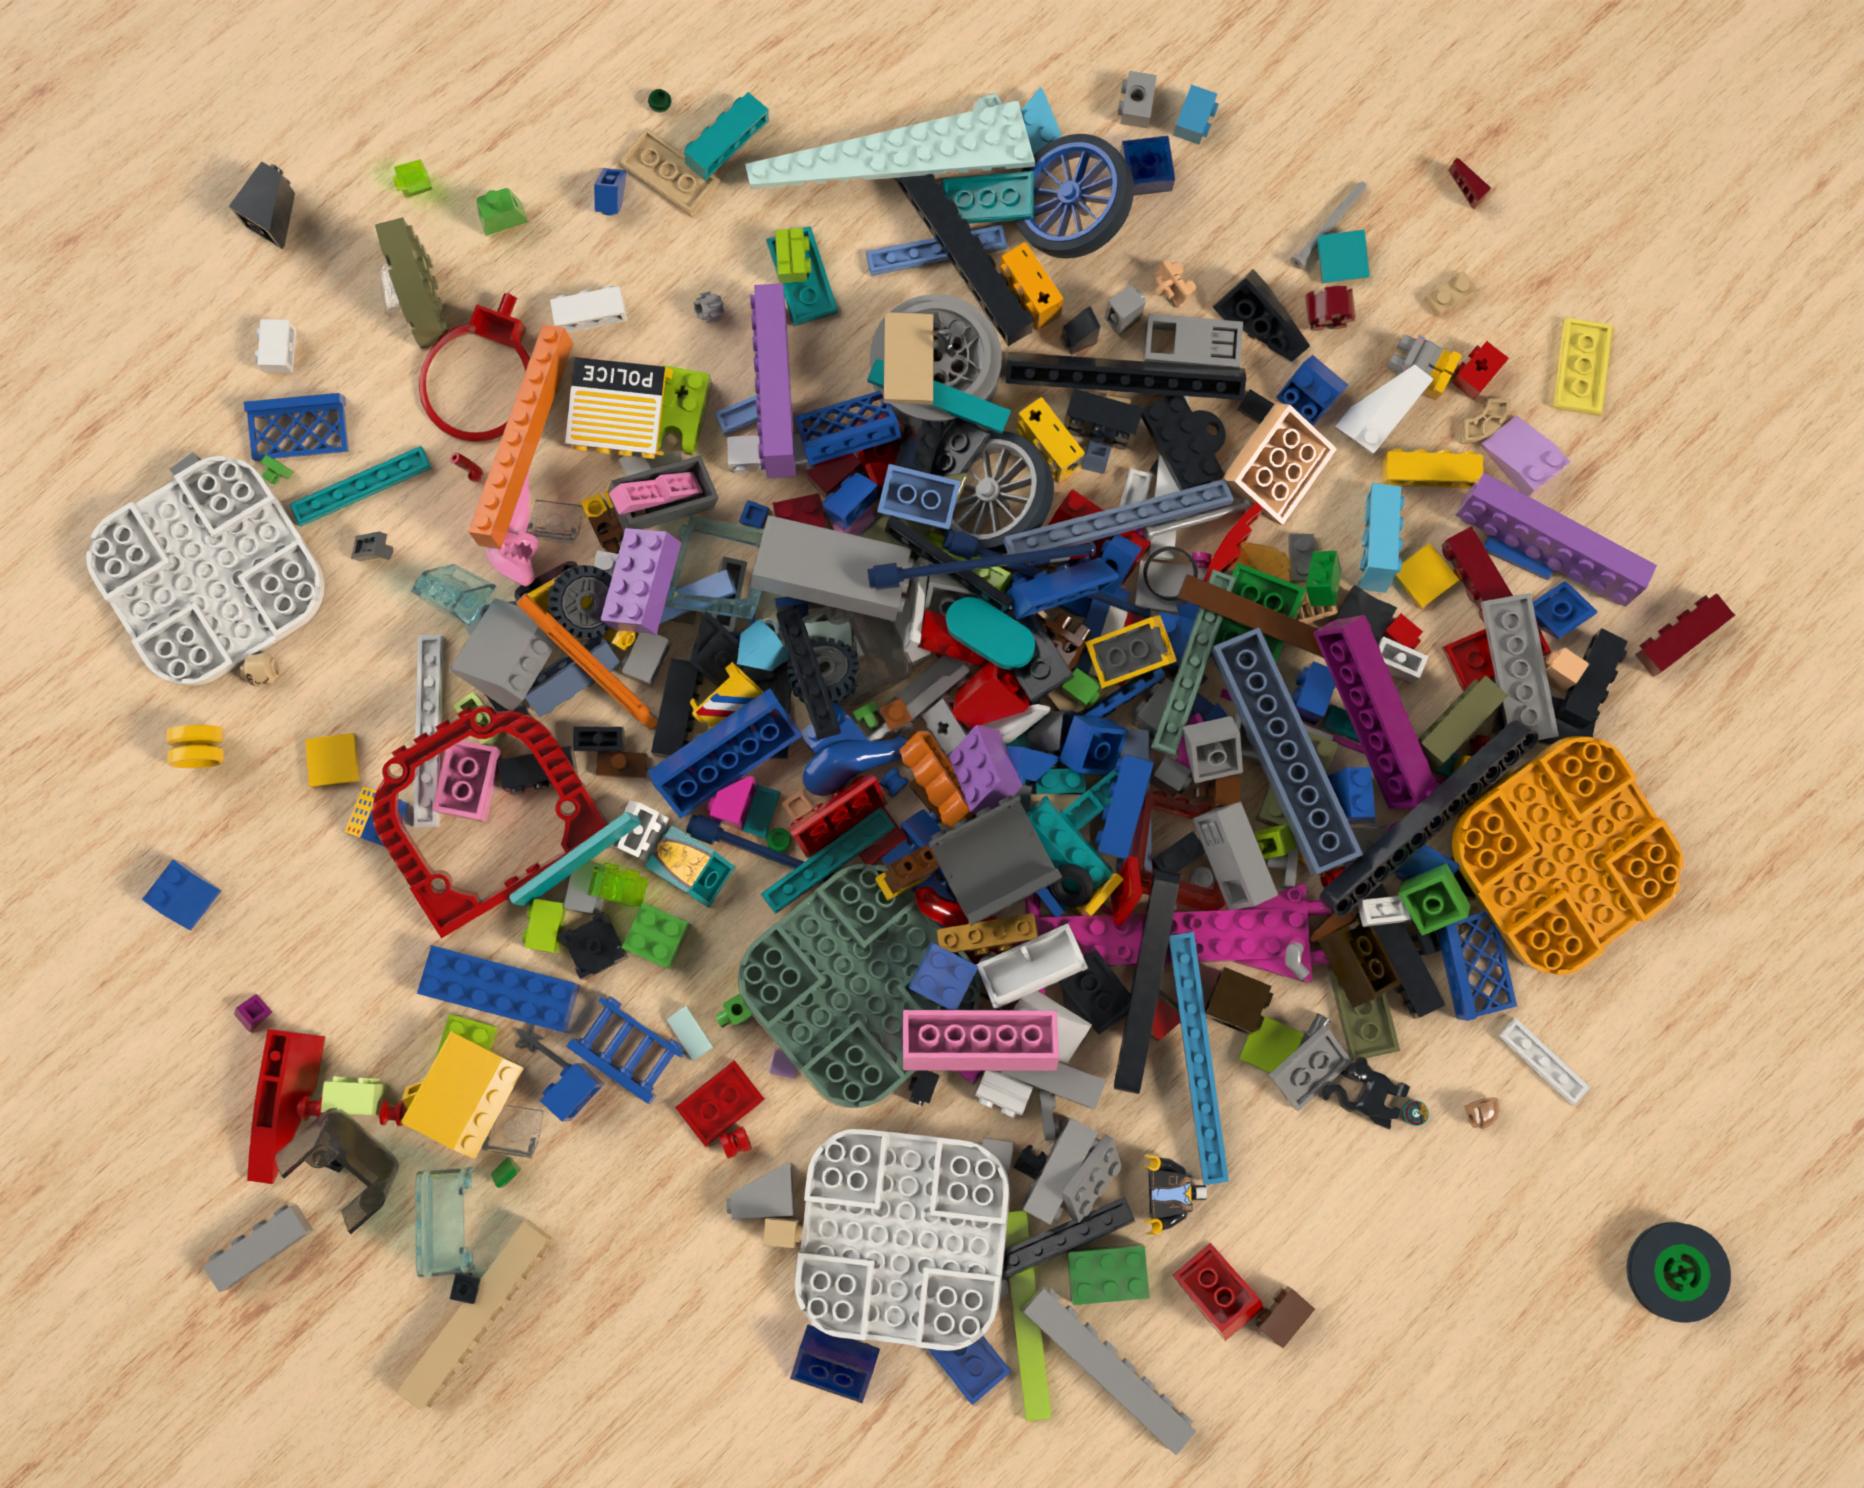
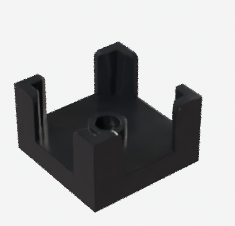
M605 912L593 916L592 921L574 930L568 929L558 934L562 944L568 948L572 956L579 979L584 981L629 958L625 949L622 948L623 945L608 914Z

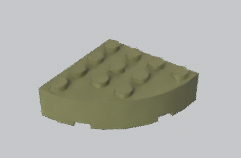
M403 217L375 224L383 256L385 255L388 265L392 266V269L388 270L399 304L407 323L409 322L411 327L415 328L411 329L412 334L420 349L433 346L443 334L449 331L446 319H442L441 311H444L441 298L436 293V290L439 289L437 280L434 275L432 276L430 268H433L431 257L426 253L424 245H421L418 235H415L413 226H408Z

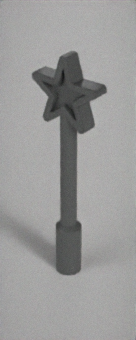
M531 1024L526 1031L516 1029L517 1034L521 1038L515 1045L517 1048L526 1045L529 1051L533 1052L534 1047H536L561 1067L565 1068L568 1065L567 1062L538 1042L543 1037L534 1034L535 1025Z

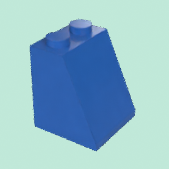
M1348 767L1327 775L1349 825L1375 824L1371 767Z

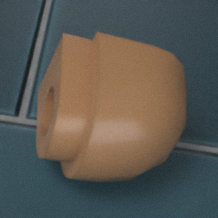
M1495 1097L1480 1099L1464 1106L1469 1123L1473 1128L1484 1129L1489 1127L1497 1120L1500 1112L1498 1098Z

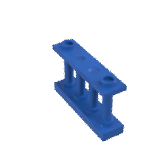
M609 996L608 999L600 997L598 1001L605 1005L603 1011L584 1038H580L579 1041L572 1038L566 1047L641 1100L651 1104L657 1096L652 1092L654 1089L652 1086L674 1054L680 1058L684 1057L685 1053L681 1051L683 1046L672 1038L669 1041L665 1040L620 1008L622 1004L613 997ZM613 1012H615L626 1021L605 1051L600 1052L598 1055L591 1050L593 1047L592 1042ZM635 1026L646 1035L625 1066H621L618 1069L611 1064L613 1061L612 1057ZM655 1040L663 1045L666 1050L646 1079L638 1083L631 1078L633 1076L632 1072Z

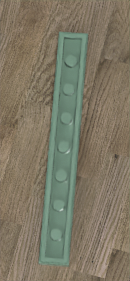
M1213 569L1208 583L1231 592L1236 577ZM1199 607L1151 749L1175 757L1184 732L1183 727L1186 726L1223 616Z

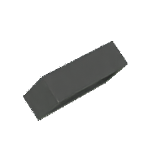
M702 456L692 457L612 480L607 491L608 495L621 483L655 480L660 475L694 472L703 491V498L699 495L645 508L646 514L632 518L630 512L619 515L610 497L623 531L625 532V528L643 530L713 509L719 497Z

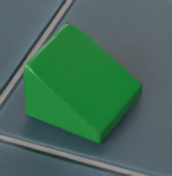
M507 1157L491 1173L495 1186L497 1188L505 1187L521 1171V1168L511 1157Z

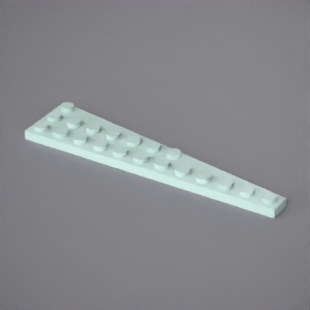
M1014 101L745 165L751 189L784 187L786 185L798 186L806 182L824 184L826 181L831 180L848 182L849 179L856 178L873 180L927 174L936 175L959 170V173L968 172L969 169L981 168L982 171H986L994 167H1005V169L1035 167V160L1019 102Z

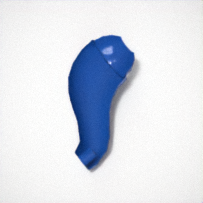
M899 735L893 740L845 741L831 745L815 755L804 767L803 784L810 793L817 796L834 794L837 790L843 789L858 774L870 768L900 760L902 756L899 749L909 740L905 736Z

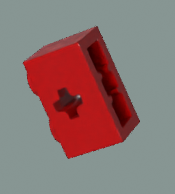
M1488 341L1482 347L1477 345L1468 355L1471 360L1467 365L1462 362L1454 372L1457 377L1453 380L1452 384L1473 400L1476 399L1509 359Z

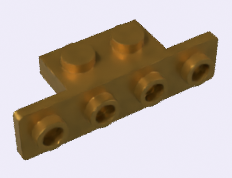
M1032 913L978 922L972 926L966 924L937 930L940 947L952 953L960 951L974 952V956L989 954L988 950L998 948V952L1007 951L1013 948L1012 945L1020 944V941L1038 938L1036 919Z

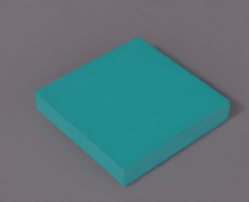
M1365 229L1317 236L1322 284L1370 277Z

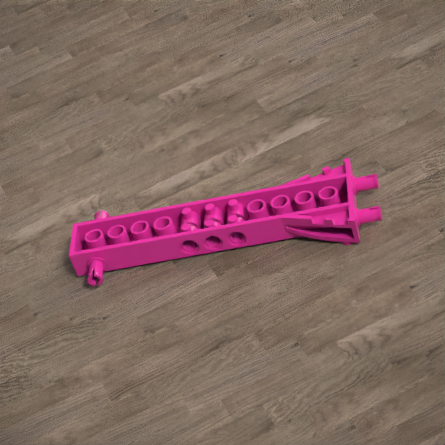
M1305 883L1279 892L1278 896L1253 907L1223 911L1174 912L1170 934L1194 932L1198 963L1234 962L1282 977L1295 979L1306 984L1312 982V965H1330L1328 959L1324 958L1326 955L1322 950H1311L1308 917L1311 915L1328 916L1331 915V910L1329 908H1320L1326 907L1320 900L1308 901ZM1037 893L1033 894L1034 904H1032V895L1025 898L1026 914L1032 913L1035 915L1038 937L1065 924H1069L1083 955L1095 947L1109 966L1136 965L1146 913L1130 914L1123 926L1114 925L1112 915L1043 917L1040 910V896ZM1030 940L1020 941V944L1012 945V947L1014 948ZM1169 942L1164 964H1172ZM1292 942H1299L1304 948L1301 955V963L1310 973L1303 980H1300L1285 964L1286 948ZM1042 988L1038 992L1045 993V990Z

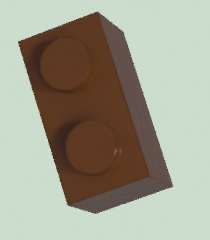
M1289 1286L1285 1289L1283 1287L1280 1288L1273 1297L1275 1302L1269 1309L1265 1307L1256 1318L1258 1320L1256 1326L1282 1349L1315 1310L1312 1305Z

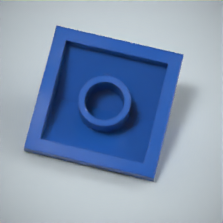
M1566 581L1533 601L1538 626L1542 631L1557 639L1597 614V610Z

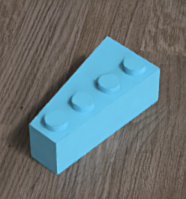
M1372 483L1367 494L1364 525H1369V527H1366L1364 530L1362 546H1365L1360 560V570H1364V573L1358 581V587L1363 590L1386 593L1396 573L1401 571L1402 559H1398V553L1401 552L1403 539L1399 538V531L1402 530L1404 520L1403 517H1400V511H1402L1404 506L1401 486Z

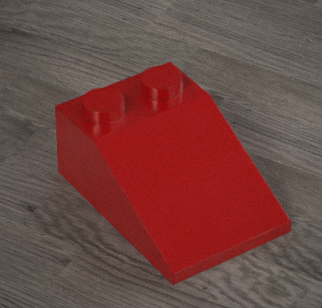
M1211 1243L1172 1274L1173 1278L1224 1341L1228 1340L1264 1309L1261 1299Z

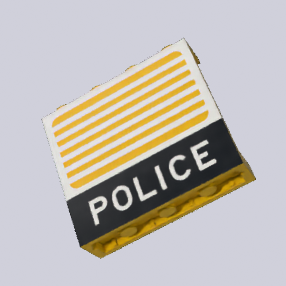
M574 357L565 444L574 445L573 450L586 452L588 447L596 448L595 452L610 454V450H617L618 455L632 457L633 452L641 453L640 457L655 459V455L663 456L664 452L657 451L664 387L665 379H672L673 369L664 366Z

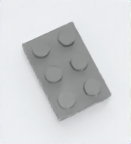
M1323 1025L1268 1076L1296 1111H1299L1353 1061L1331 1031Z
M1106 1134L1062 1191L1070 1217L1078 1223L1091 1212L1096 1199L1105 1193L1107 1184L1113 1177L1118 1175L1122 1164L1114 1139Z

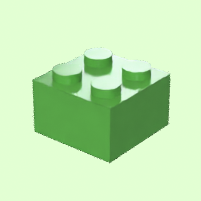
M1447 863L1401 882L1398 894L1422 935L1468 917L1470 903Z
M642 903L622 948L671 970L691 924Z

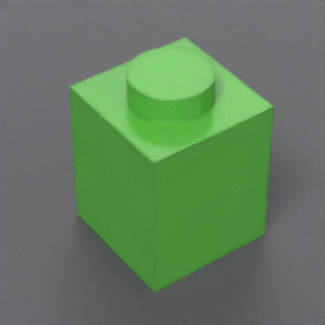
M1076 668L1073 672L1074 678L1062 686L1061 692L1085 709L1088 704L1093 706L1101 694L1098 692L1100 684Z

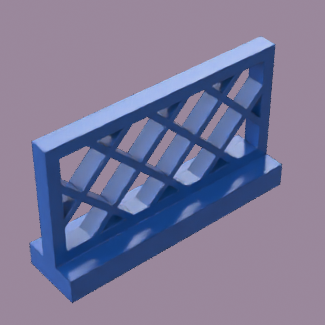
M880 391L794 416L809 466L901 438L898 421L891 404L884 403L883 401L879 407L872 405L873 401L884 399ZM853 407H860L856 414L849 412ZM867 410L875 412L871 418L863 416ZM830 414H838L834 420L826 418ZM881 414L888 416L886 418L877 420ZM844 417L852 419L848 425L840 423ZM806 421H815L811 427L802 425ZM858 421L865 423L863 425L854 427ZM821 424L829 426L825 432L817 430ZM835 428L840 429V430H843V431H839V432H836V433L831 434V433L834 431ZM812 435L819 437L813 440H809Z
M340 393L245 401L244 411L247 412L252 460H262L265 455L278 459L349 452L344 406H346L345 396ZM338 410L339 419L333 426L323 419L329 411ZM306 413H313L317 417L310 428L300 421ZM282 415H289L294 420L286 430L276 423ZM264 417L270 422L262 433L255 428V418ZM321 421L331 428L323 439L313 432ZM297 423L307 430L299 441L289 434ZM273 426L283 432L275 443L266 437V434ZM336 432L341 436L342 447H331L326 441ZM312 434L320 442L314 449L308 450L302 444ZM287 436L296 443L290 452H284L278 447ZM264 438L272 447L266 454H258L257 445Z
M1486 911L1468 915L1467 918L1436 930L1456 1019L1469 1021L1477 1019L1478 1016L1517 1006L1502 936L1490 917L1491 926L1487 933L1478 927L1482 918L1489 916ZM1465 923L1471 927L1465 939L1458 934L1456 924ZM1475 931L1484 936L1479 948L1469 942ZM1489 940L1495 943L1496 951L1492 957L1483 951ZM1466 946L1476 951L1470 963L1463 956ZM1481 955L1490 960L1484 972L1475 967ZM1495 964L1501 968L1502 972L1498 981L1489 976ZM1472 970L1481 975L1476 987L1470 984L1468 978ZM1486 979L1495 984L1490 996L1481 991ZM1500 988L1506 992L1507 1003L1500 1004L1494 1000ZM1478 994L1487 999L1485 1005L1480 1010H1476L1474 1000Z

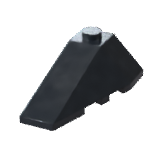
M1254 269L1238 281L1213 306L1214 310L1224 320L1243 322V331L1248 333L1247 336L1267 344L1269 349L1290 361H1294L1310 347V344L1271 288Z

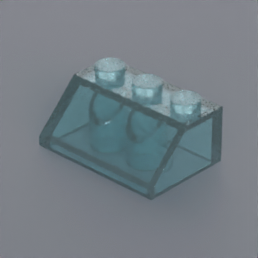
M450 564L424 571L416 580L411 592L430 606L469 626L496 588V585L456 564Z

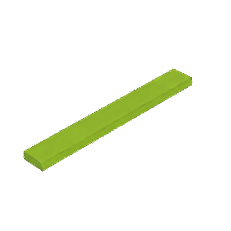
M1025 1210L1008 1212L1005 1249L1030 1239L1027 1212ZM1032 1267L1009 1278L1026 1422L1052 1418L1041 1328L1020 1310L1036 1292L1034 1269Z

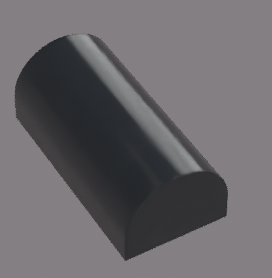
M574 727L573 751H624V727Z

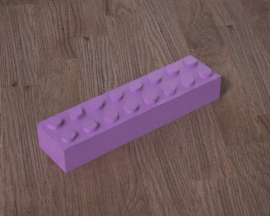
M783 283L754 285L755 294L750 295V302L753 314L751 321L754 333L752 340L755 352L757 431L760 443L758 444L761 470H766L767 478L796 477L787 317Z
M1483 473L1466 493L1455 515L1465 523L1483 530L1487 535L1502 540L1506 545L1517 548L1526 553L1528 557L1547 564L1550 569L1567 575L1571 580L1582 583L1593 592L1600 593L1611 599L1614 603L1624 607L1630 604L1647 588L1657 567L1656 564L1486 473Z

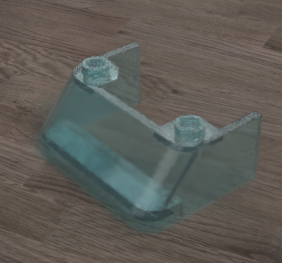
M474 1166L434 1168L417 1172L415 1180L416 1272L418 1277L460 1274L475 1270L473 1252H469L468 1247L465 1246L464 1194L472 1187V1174L469 1172H474Z

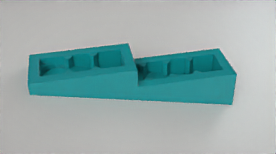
M1115 769L1062 811L1077 830L1102 812L1105 806L1111 804L1112 797L1108 796L1111 783H1116L1119 773L1115 772Z

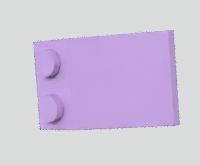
M1515 416L1480 444L1514 486L1527 496L1538 490L1570 463L1553 442L1518 416Z

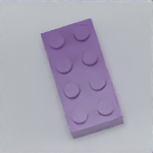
M625 528L600 620L615 630L657 635L681 542L666 531Z

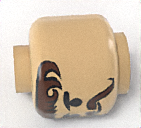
M262 653L248 655L244 664H241L240 671L243 679H247L250 685L257 686L272 684L276 677H279L280 667L278 660L273 658L271 654Z

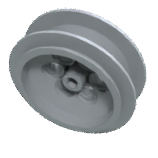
M929 294L909 299L890 311V313L933 314V331L949 329V325L953 320L962 321L965 324V331L962 335L955 336L953 343L961 345L960 349L955 350V356H948L945 352L946 345L940 338L933 340V380L941 379L944 382L943 384L988 402L992 401L1000 379L1001 346L993 325L979 309L957 297ZM885 318L876 329L871 343V369L876 358L884 361ZM951 333L942 335L948 340ZM961 366L963 371L956 373L952 371V367ZM873 385L874 391H880L884 396V389ZM890 403L897 420L903 424H906L907 418L911 416L926 421H943V429L948 420L958 418L924 404Z

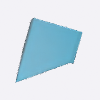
M761 619L757 620L740 635L737 664L772 672L789 658L787 650L777 635Z

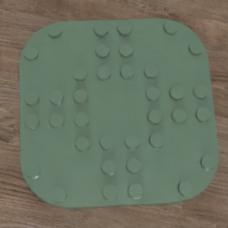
M864 863L848 866L834 874L803 902L759 936L747 949L738 971V989L748 1011L811 1087L826 1101L844 1108H863L881 1101L916 1071L903 1070V1010H950L908 987L930 943L932 942L939 946L937 930L941 929L940 926L920 911L915 899V893L911 889H907V891L887 900L875 879L886 872L888 868ZM964 951L954 952L955 955L972 963ZM977 971L957 1010H978L981 983Z

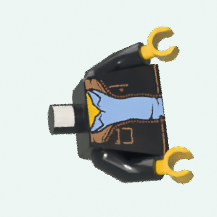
M1145 1154L1144 1157L1150 1158L1149 1166H1143V1168L1148 1170L1149 1215L1152 1218L1146 1219L1145 1224L1151 1223L1152 1230L1147 1232V1235L1160 1234L1163 1230L1173 1228L1186 1219L1188 1212L1193 1211L1192 1201L1206 1200L1207 1190L1206 1185H1192L1191 1175L1187 1174L1185 1168L1172 1159Z

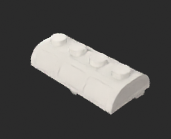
M1065 924L1039 936L1037 939H1032L976 964L979 966L978 970L995 1010L1088 969L1069 924Z

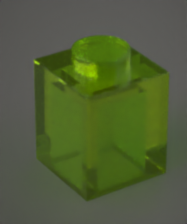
M421 159L394 167L396 176L393 177L395 186L398 191L402 190L406 198L433 190L427 169Z

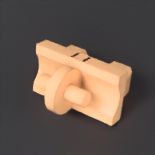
M1165 260L1154 273L1156 282L1159 285L1155 292L1158 296L1166 294L1168 299H1171L1178 308L1196 290V285L1192 280H1182L1180 276L1183 273V267L1179 262L1170 263L1169 260Z

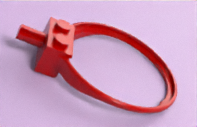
M510 293L503 294L497 312L476 304L470 322L454 327L443 334L432 346L423 362L419 376V395L423 408L430 420L440 430L454 438L471 442L496 439L503 436L507 422L497 428L484 432L462 431L445 423L433 410L428 399L426 378L429 366L437 352L445 344L457 337L469 334L470 331H474L475 335L514 348L521 358L526 372L530 356L521 342L527 328L521 320L510 317L518 299Z

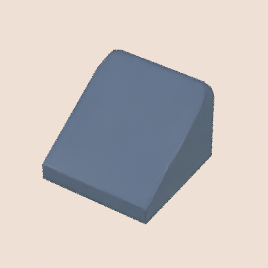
M1089 441L1082 468L1104 474L1112 447Z

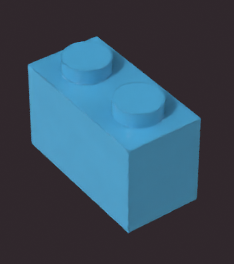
M1191 84L1173 136L1196 144H1200L1202 136L1207 138L1211 124L1208 123L1209 117L1215 116L1219 105L1215 103L1218 93Z

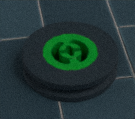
M1679 1222L1656 1224L1646 1229L1637 1237L1628 1254L1626 1265L1627 1279L1634 1296L1644 1308L1661 1318L1680 1323L1700 1321L1716 1312L1727 1297L1731 1284V1269L1728 1257L1720 1243L1707 1231L1697 1226ZM1683 1254L1690 1260L1693 1272L1684 1270L1679 1272L1678 1276H1665L1667 1280L1676 1284V1289H1672L1664 1279L1663 1272L1672 1274L1678 1272L1679 1268H1691L1692 1266L1688 1262L1681 1260V1255Z

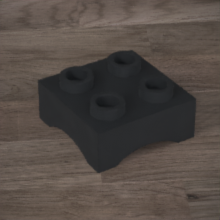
M1354 585L1334 620L1365 615L1378 644L1397 607L1371 596L1360 587Z

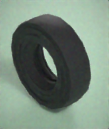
M1066 863L1058 866L1057 868L1062 878L1049 885L1052 896L1066 906L1076 907L1083 905L1089 900L1094 889L1090 874L1083 867L1076 864ZM1071 878L1079 884L1080 890L1072 892L1066 889L1063 885V879Z

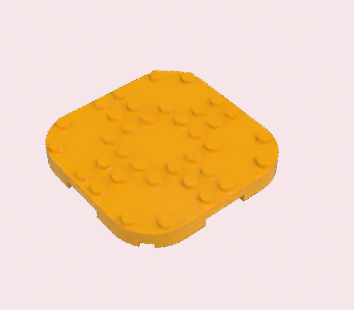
M1573 736L1553 743L1466 807L1459 816L1452 834V853L1454 861L1459 864V871L1511 951L1526 966L1548 974H1570L1588 965L1605 952V946L1639 921H1647L1667 906L1675 897L1681 885L1679 878L1681 869H1684V859L1677 839L1664 819L1657 817L1636 784L1635 780L1638 778L1624 756L1617 748L1604 740Z

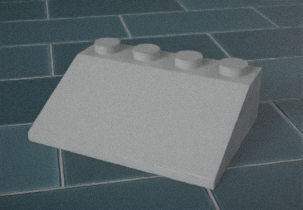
M494 598L449 671L509 711H513L524 700L556 643L519 606Z

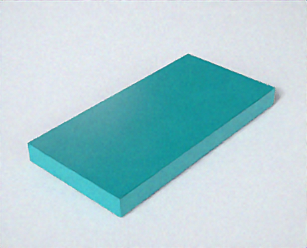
M1033 171L942 179L949 202L954 201L959 210L958 215L961 219L965 218L969 224L1013 221L1028 217L1033 219L1035 180Z
M811 226L802 228L804 236H809L810 251H805V256L810 258L811 273H807L806 282L793 281L792 283H783L784 297L793 326L838 314L837 305ZM774 236L766 239L778 276L776 240Z

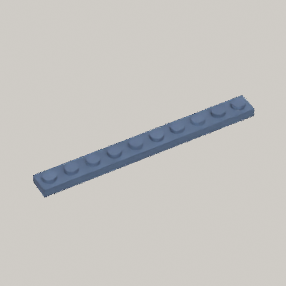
M1225 479L1006 536L1003 542L1008 555L1075 546L1230 505L1234 499Z

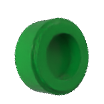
M774 828L768 833L766 842L770 849L782 853L790 847L791 836L784 828Z

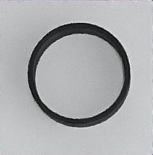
M1169 546L1156 550L1148 557L1144 565L1143 577L1147 588L1156 597L1167 601H1174L1180 598H1177V596L1166 597L1159 595L1150 587L1147 571L1152 559L1161 552L1175 550L1184 553L1190 559L1193 566V576L1198 578V570L1190 554L1180 548Z

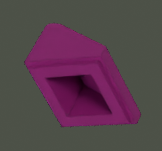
M257 994L237 1006L234 1012L235 1017L249 1032L272 1014V1011Z

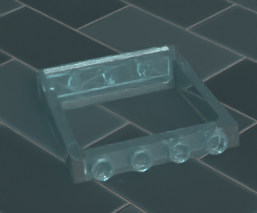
M690 515L687 525L682 524L678 538H681L682 542L664 606L699 612L707 610L712 614L752 620L762 592L761 590L751 588L753 570L744 599L679 594L676 592V586L693 532L753 545L759 551L764 529Z

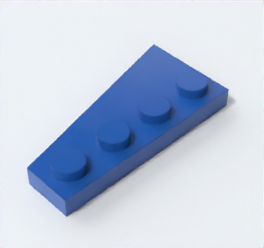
M1161 668L1141 674L1078 716L1099 718L1103 715V717H1106L1116 710L1115 707L1122 703L1130 702L1136 697V694L1151 688L1166 675Z

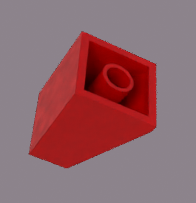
M988 662L957 690L951 713L959 723H964L970 729L976 725H983L1025 712L1029 707L1030 699L1011 669H1003Z

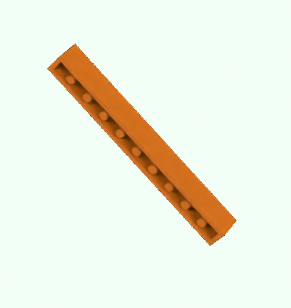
M542 325L468 531L478 546L502 548L573 346V342L564 327Z

